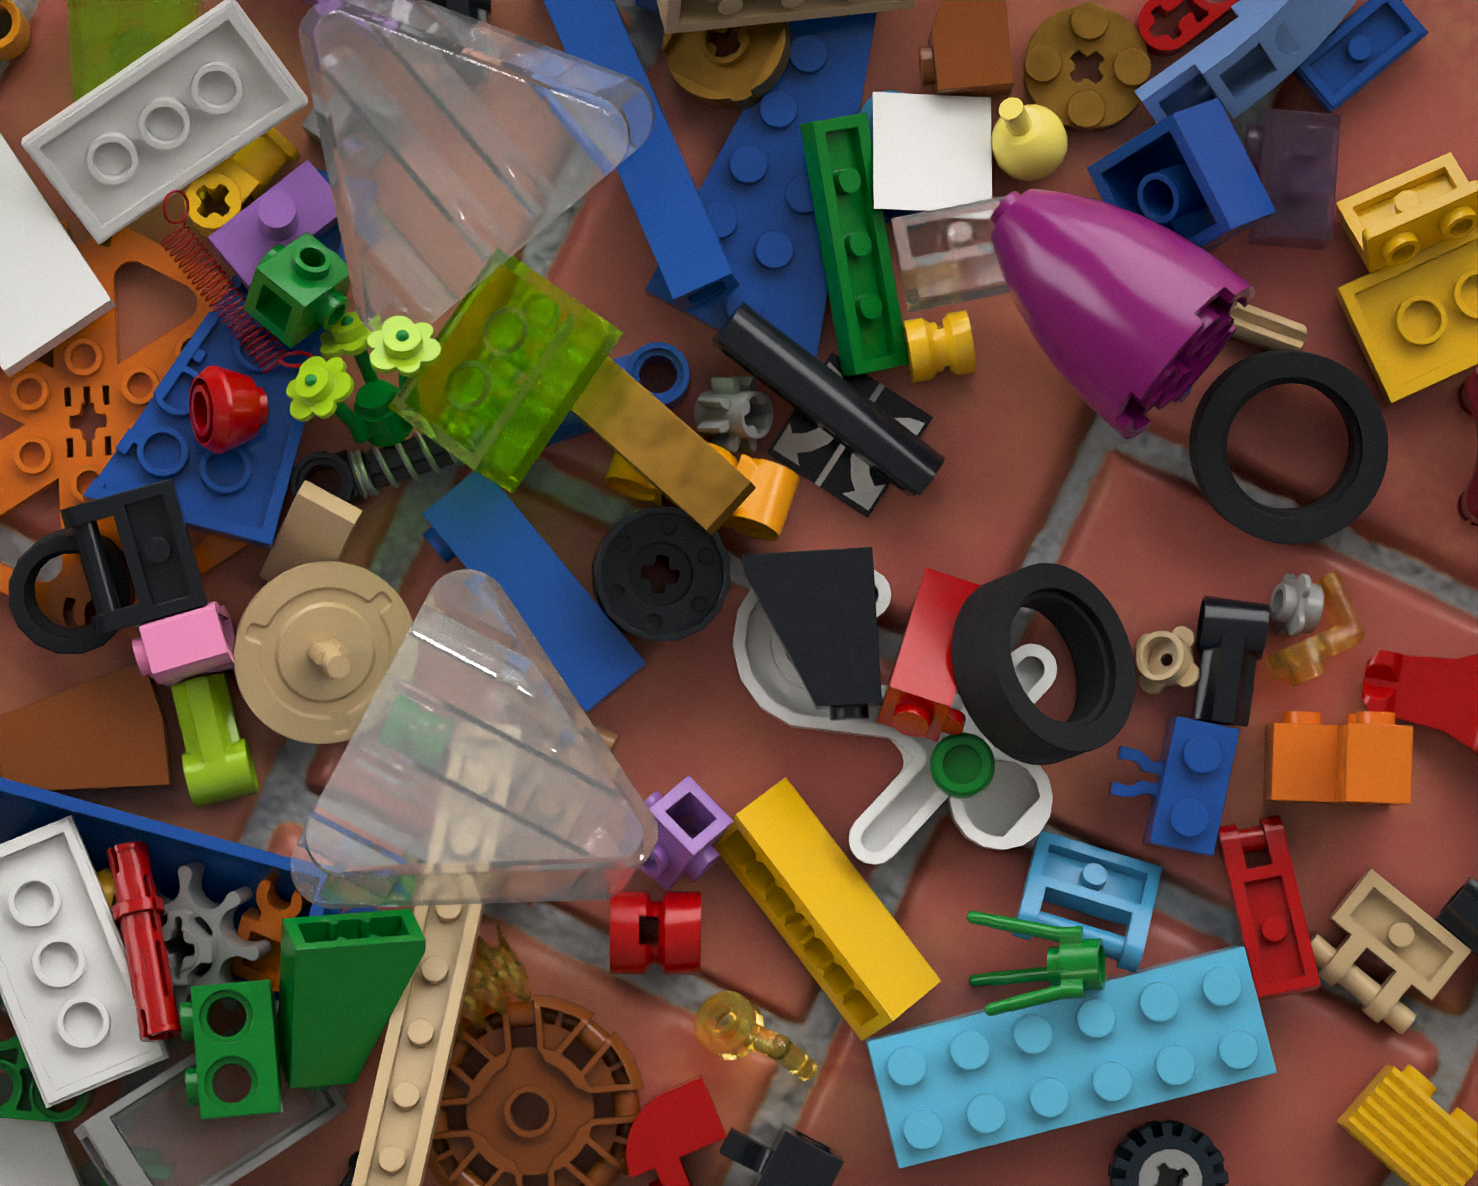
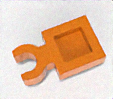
M271 872L260 882L256 890V902L259 909L251 906L244 912L237 930V935L243 940H268L271 944V951L255 961L236 956L231 969L232 974L249 981L270 979L274 982V990L279 992L282 918H294L307 907L311 899V887L305 883L301 884L294 891L291 902L284 901L276 891L280 875Z

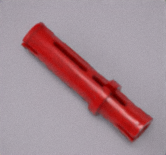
M136 841L118 844L106 851L116 904L112 906L111 910L113 921L120 924L124 939L128 972L138 1017L139 1038L142 1042L174 1038V1035L182 1034L162 932L161 916L165 913L164 900L156 894L148 843Z

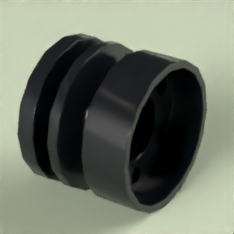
M674 506L644 508L617 521L600 540L592 562L593 592L601 609L623 632L652 642L678 641L703 630L721 611L731 585L730 560L719 534L715 532L713 535H710L681 509ZM656 556L665 557L666 568L676 571L674 583H664L661 593L652 592L651 581L641 577L643 566L654 565Z

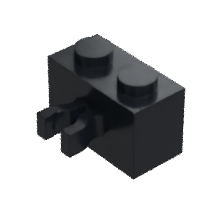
M784 1123L771 1148L731 1127L727 1138H725L719 1150L721 1155L757 1172L751 1186H832L844 1162L840 1152Z

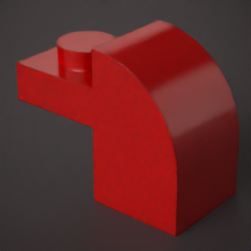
M702 1074L658 1093L640 1109L631 1126L626 1144V1162L631 1178L655 1168L659 1179L649 1182V1186H693L681 1157L727 1138L726 1131Z

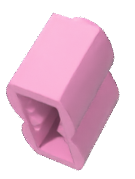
M217 601L140 623L141 637L132 639L134 655L142 676L149 675L159 685L165 684L167 688L186 680L233 669V663H235L233 655L235 631L226 607L224 605L220 606Z

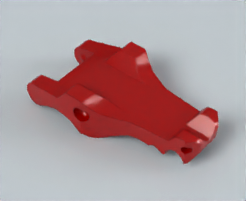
M1380 649L1367 661L1361 699L1367 711L1396 713L1395 720L1444 732L1478 756V654L1455 659L1404 655Z

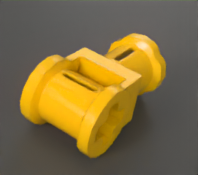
M272 128L240 149L232 158L229 157L215 166L210 173L204 174L193 181L185 194L190 206L188 216L193 221L198 232L208 239L211 234L265 193L263 188L286 162L295 163L301 156L299 151L281 133ZM210 199L219 204L225 201L229 211L222 217L215 212L208 214L204 206Z

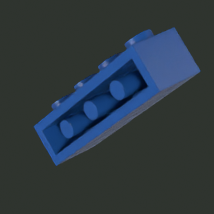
M482 465L422 513L432 526L422 535L446 564L456 556L473 575L463 583L464 586L487 613L498 605L513 623L504 634L527 662L539 655L552 670L554 675L546 680L545 683L568 711H571L580 704L587 714L591 713L647 666L643 658Z

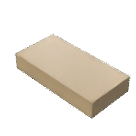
M305 480L294 498L259 577L270 582L281 573L299 565L317 561H339L362 510Z

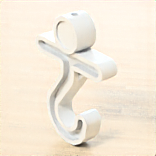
M874 570L876 615L878 620L889 607L891 589L885 577ZM750 589L737 611L732 646L740 680L760 709L790 728L889 739L902 754L904 762L899 775L855 821L849 831L848 843L850 851L856 859L869 865H878L888 861L947 798L952 822L964 838L980 848L1003 851L1023 846L1040 834L1050 817L1053 793L1048 775L1040 765L1020 762L994 748L995 746L985 738L969 716L960 694H955L951 708L961 711L966 716L963 732L974 734L983 739L991 748L995 760V772L990 785L981 794L969 799H957L944 794L936 786L931 776L930 759L932 752L943 738L951 734L941 732L938 742L923 737L904 735L893 727L876 722L881 706L869 707V718L858 720L831 721L830 709L816 710L796 670L787 658L786 652L753 589ZM1030 643L1014 650L1011 653V657L1021 686L1035 704L1056 679L1057 664L1054 656L1048 649L1041 645ZM881 685L882 701L887 685Z

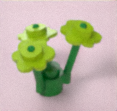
M360 311L345 313L338 323L320 335L322 343L320 353L322 357L313 356L308 358L301 365L296 379L288 384L286 394L292 400L290 414L300 422L309 421L316 415L321 419H327L335 414L349 428L354 441L358 444L368 440L374 446L389 447L402 442L413 430V425L421 420V414L415 403L413 376L419 373L420 365H432L441 357V346L439 342L433 339V327L426 322L413 324L409 318L401 315L390 317L384 321L379 313L368 316ZM367 346L372 351L370 356L367 352ZM344 354L354 356L365 382L356 394L354 412L343 402L348 399L354 390L353 378L346 373L347 365L340 358ZM397 370L399 388L385 380H379L376 371L387 374Z

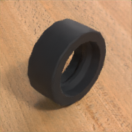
M63 528L41 537L17 560L9 579V607L18 628L35 645L57 654H83L104 646L119 630L96 636L92 624L82 628H65L51 622L40 611L35 599V581L40 569L50 559L60 555L79 554L72 528L66 530ZM101 535L121 608L134 605L135 589L125 554L110 538Z

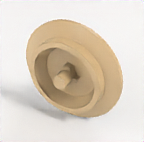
M317 561L299 565L273 578L262 587L246 607L237 626L234 638V675L241 695L248 707L265 725L275 732L296 741L312 744H332L350 740L370 731L384 721L396 698L399 695L404 697L414 674L417 658V639L413 620L397 592L385 580L363 567L340 561Z

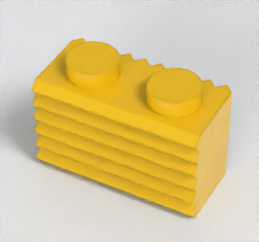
M1386 1064L1336 1121L1407 1186H1464L1478 1170V1123L1458 1107L1450 1115L1431 1099L1438 1089L1410 1064L1402 1072L1395 1066Z

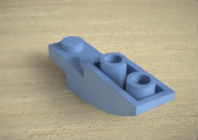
M1239 0L1231 6L1237 16L1235 20L1134 92L1156 124L1175 112L1215 98H1219L1224 110L1234 120L1263 98L1304 62L1338 26L1357 0Z

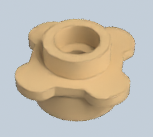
M1178 626L1172 633L1168 631H1155L1153 633H1146L1138 639L1135 647L1136 663L1142 673L1139 678V684L1145 692L1157 695L1165 687L1180 685L1184 688H1190L1197 683L1200 677V668L1194 664L1192 648L1196 644L1197 638L1192 630L1185 626ZM1171 655L1173 658L1172 663L1169 666H1164V657Z

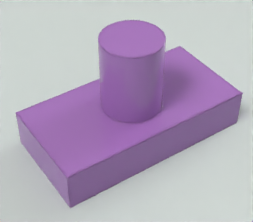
M307 159L208 237V242L249 291L256 267L269 250L278 244L286 247L305 232H309L318 239L349 214V208Z

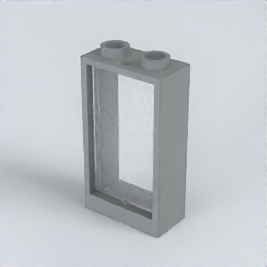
M278 999L277 1001H275V1003H276V1015H277V1028H278L279 999ZM246 1020L221 1036L229 1037L239 1033L244 1027ZM194 1052L81 1123L74 1130V1133L108 1186H229L349 1109L343 1096L348 1094V1090L345 1084L332 1085L328 1089L319 1091L304 1088L290 1089L281 1068L284 1113L201 1120L200 1107L189 1108L186 1096L185 1069L196 1067V1054ZM230 1065L224 1068L216 1079L217 1093L227 1103H236L243 1100L249 1094L252 1085L249 1072L241 1065Z

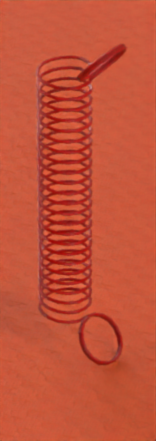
M179 190L171 191L163 201L162 210L164 218L172 224L182 222L184 224L181 228L165 237L161 242V246L169 243L165 251H169L177 246L169 255L172 257L178 254L174 259V262H178L191 253L196 245H201L199 250L182 260L178 268H182L190 263L183 270V274L195 268L205 256H210L208 261L191 271L187 279H191L199 274L209 262H215L212 267L195 277L192 285L204 279L213 268L219 267L216 273L199 283L196 290H200L208 285L218 273H223V276L203 289L200 293L201 296L213 290L222 279L228 278L225 284L212 291L205 298V302L217 296L227 284H232L229 290L220 294L209 304V307H213L222 301L231 290H237L234 295L215 307L214 313L226 307L235 296L241 295L238 301L220 312L218 318H222L231 312L240 301H246V299H242L243 294L238 293L239 289L234 287V282H229L230 277L225 276V271H220L221 266L216 265L217 261L212 259V254H207L208 249L203 248V243H198L199 238L194 237L195 233L190 231V227L185 226V220L190 209L186 194ZM178 192L181 193L186 201V211L180 221L173 222L167 216L166 203L173 193ZM183 228H188V231L186 233L176 238L181 233ZM179 231L175 236L163 243L167 238ZM188 234H193L190 239L181 243ZM181 237H183V238H182L179 242H177L175 245H173L172 247L168 248L172 243H174L175 241H177L178 239H180ZM193 239H197L195 244L182 251ZM187 243V244H186L184 247H182L180 250H178L177 252H175L174 254H172V253H173L176 249H178L180 246H182L183 244ZM190 248H192V249H191L189 252H187L184 256H182L181 258L177 259V258H178L180 255H182L184 252H186L187 250H189ZM206 250L203 256L191 262L201 251ZM194 254H196V255H195L193 258H191L189 261H187L186 263H184L183 265H181L185 260H187L188 258H190L191 256H193ZM199 260V262L196 263L193 267L186 270L189 266H191L193 263ZM203 266V268H201L198 272L190 276L193 272H195L197 269ZM207 272V274H205L202 278L195 281L197 278H199L201 275ZM211 278L207 283L199 287L202 283ZM213 284H215L211 289H209L208 291L204 292V291H205L206 289H208L210 286H212ZM217 290H219L216 294H214L213 296H211L210 298H208V297H209L210 295H212L214 292H216ZM222 295H224L220 300H218L217 302L213 303V302L216 301L218 298H220ZM244 305L224 318L222 323L225 324L235 318L243 310ZM230 307H232L229 311H227L226 313H224L223 315H221V314H222L223 312H225L227 309H229ZM245 312L227 326V330L240 323L248 313ZM253 317L233 329L231 335H235L244 329L253 320ZM257 321L242 331L236 337V341L245 337L260 323ZM262 325L260 329L246 337L240 343V346H244L253 340L261 330L266 328ZM267 330L264 335L250 343L245 348V352L257 346L266 335L272 333ZM272 334L268 341L258 346L249 354V358L262 351L270 341L276 340L272 347L254 359L253 363H257L266 357L275 346H281L277 352L258 365V369L271 362L279 352L285 351V353L283 352L279 356L278 360L267 366L262 374H266L279 363L289 368H300L303 364L283 362L282 360L287 356L306 355L310 358L313 357L312 354L305 351L287 352L286 349H282L283 344H277L279 340L278 338H273L274 334Z

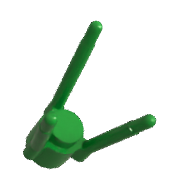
M978 911L967 913L966 918L972 924L1058 941L1060 943L1058 947L1048 948L1047 966L971 975L968 981L973 987L1048 980L1052 986L989 1003L984 1009L986 1015L994 1016L1010 1011L1013 1012L1061 999L1085 998V991L1104 990L1106 984V959L1103 941L1101 938L1084 939L1082 926L1058 927Z

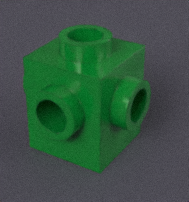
M305 232L286 247L282 244L274 246L263 257L256 267L243 310L291 349L320 327L324 330L332 328L343 317L350 304V300L346 296L355 270L345 263L337 253L328 249L309 232Z

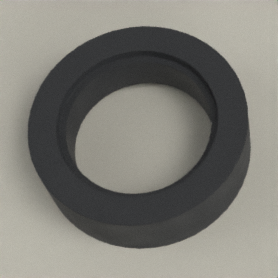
M1271 350L1249 356L1235 363L1218 376L1201 398L1192 420L1189 437V455L1192 471L1201 493L1211 507L1226 521L1243 532L1265 541L1279 544H1302L1317 541L1341 531L1357 519L1369 506L1385 474L1388 460V434L1377 400L1364 382L1352 371L1329 358L1299 350ZM1281 384H1303L1317 389L1327 396L1341 413L1348 433L1347 461L1337 482L1319 499L1295 508L1268 507L1251 499L1236 482L1227 457L1229 430L1242 406L1257 393Z
M1038 563L983 584L970 594L963 603L956 618L952 634L951 656L955 682L969 716L985 738L997 749L1023 763L1050 765L1097 749L1110 742L1120 732L1130 714L1134 699V659L1128 636L1118 614L1104 594L1091 581L1068 567L1052 563ZM1021 607L1033 609L1046 617L1059 631L1071 653L1077 677V699L1075 708L1066 722L1054 720L1040 711L1027 696L1016 675L1010 650V630L1013 618Z

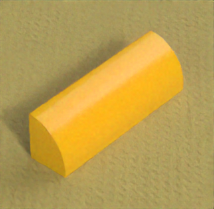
M786 777L732 817L734 822L714 848L721 854L723 860L861 1041L893 1022L941 982L934 970Z

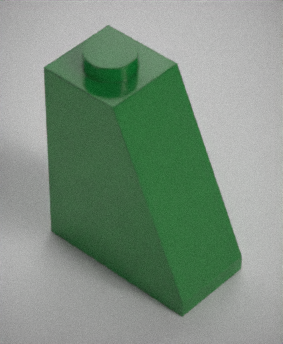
M411 908L282 918L278 1041L280 1065L290 1089L304 1088L319 1091L328 1089L332 1085L355 1083L425 953L426 939Z

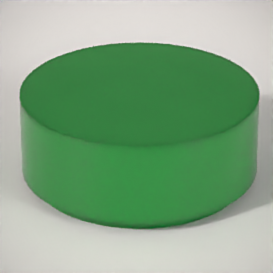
M962 732L958 735L946 736L936 745L931 755L930 771L932 779L944 794L953 798L969 799L981 794L990 785L995 772V760L991 748L983 739L971 733Z

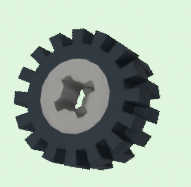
M1155 1120L1145 1123L1146 1126L1138 1130L1134 1128L1126 1134L1127 1139L1121 1145L1118 1143L1113 1152L1115 1154L1113 1163L1109 1164L1108 1168L1110 1186H1177L1179 1176L1180 1182L1178 1186H1225V1184H1229L1228 1172L1225 1171L1223 1165L1225 1160L1220 1150L1212 1143L1213 1141L1194 1127L1173 1120L1163 1122Z

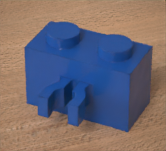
M1174 716L1168 718L1159 762L1150 760L1143 752L1124 746L1118 747L1116 759L1131 761L1137 765L1139 771L1156 775L1155 783L1138 780L1130 786L1114 781L1110 784V795L1129 798L1147 794L1152 797L1142 843L1200 856H1214L1240 729Z

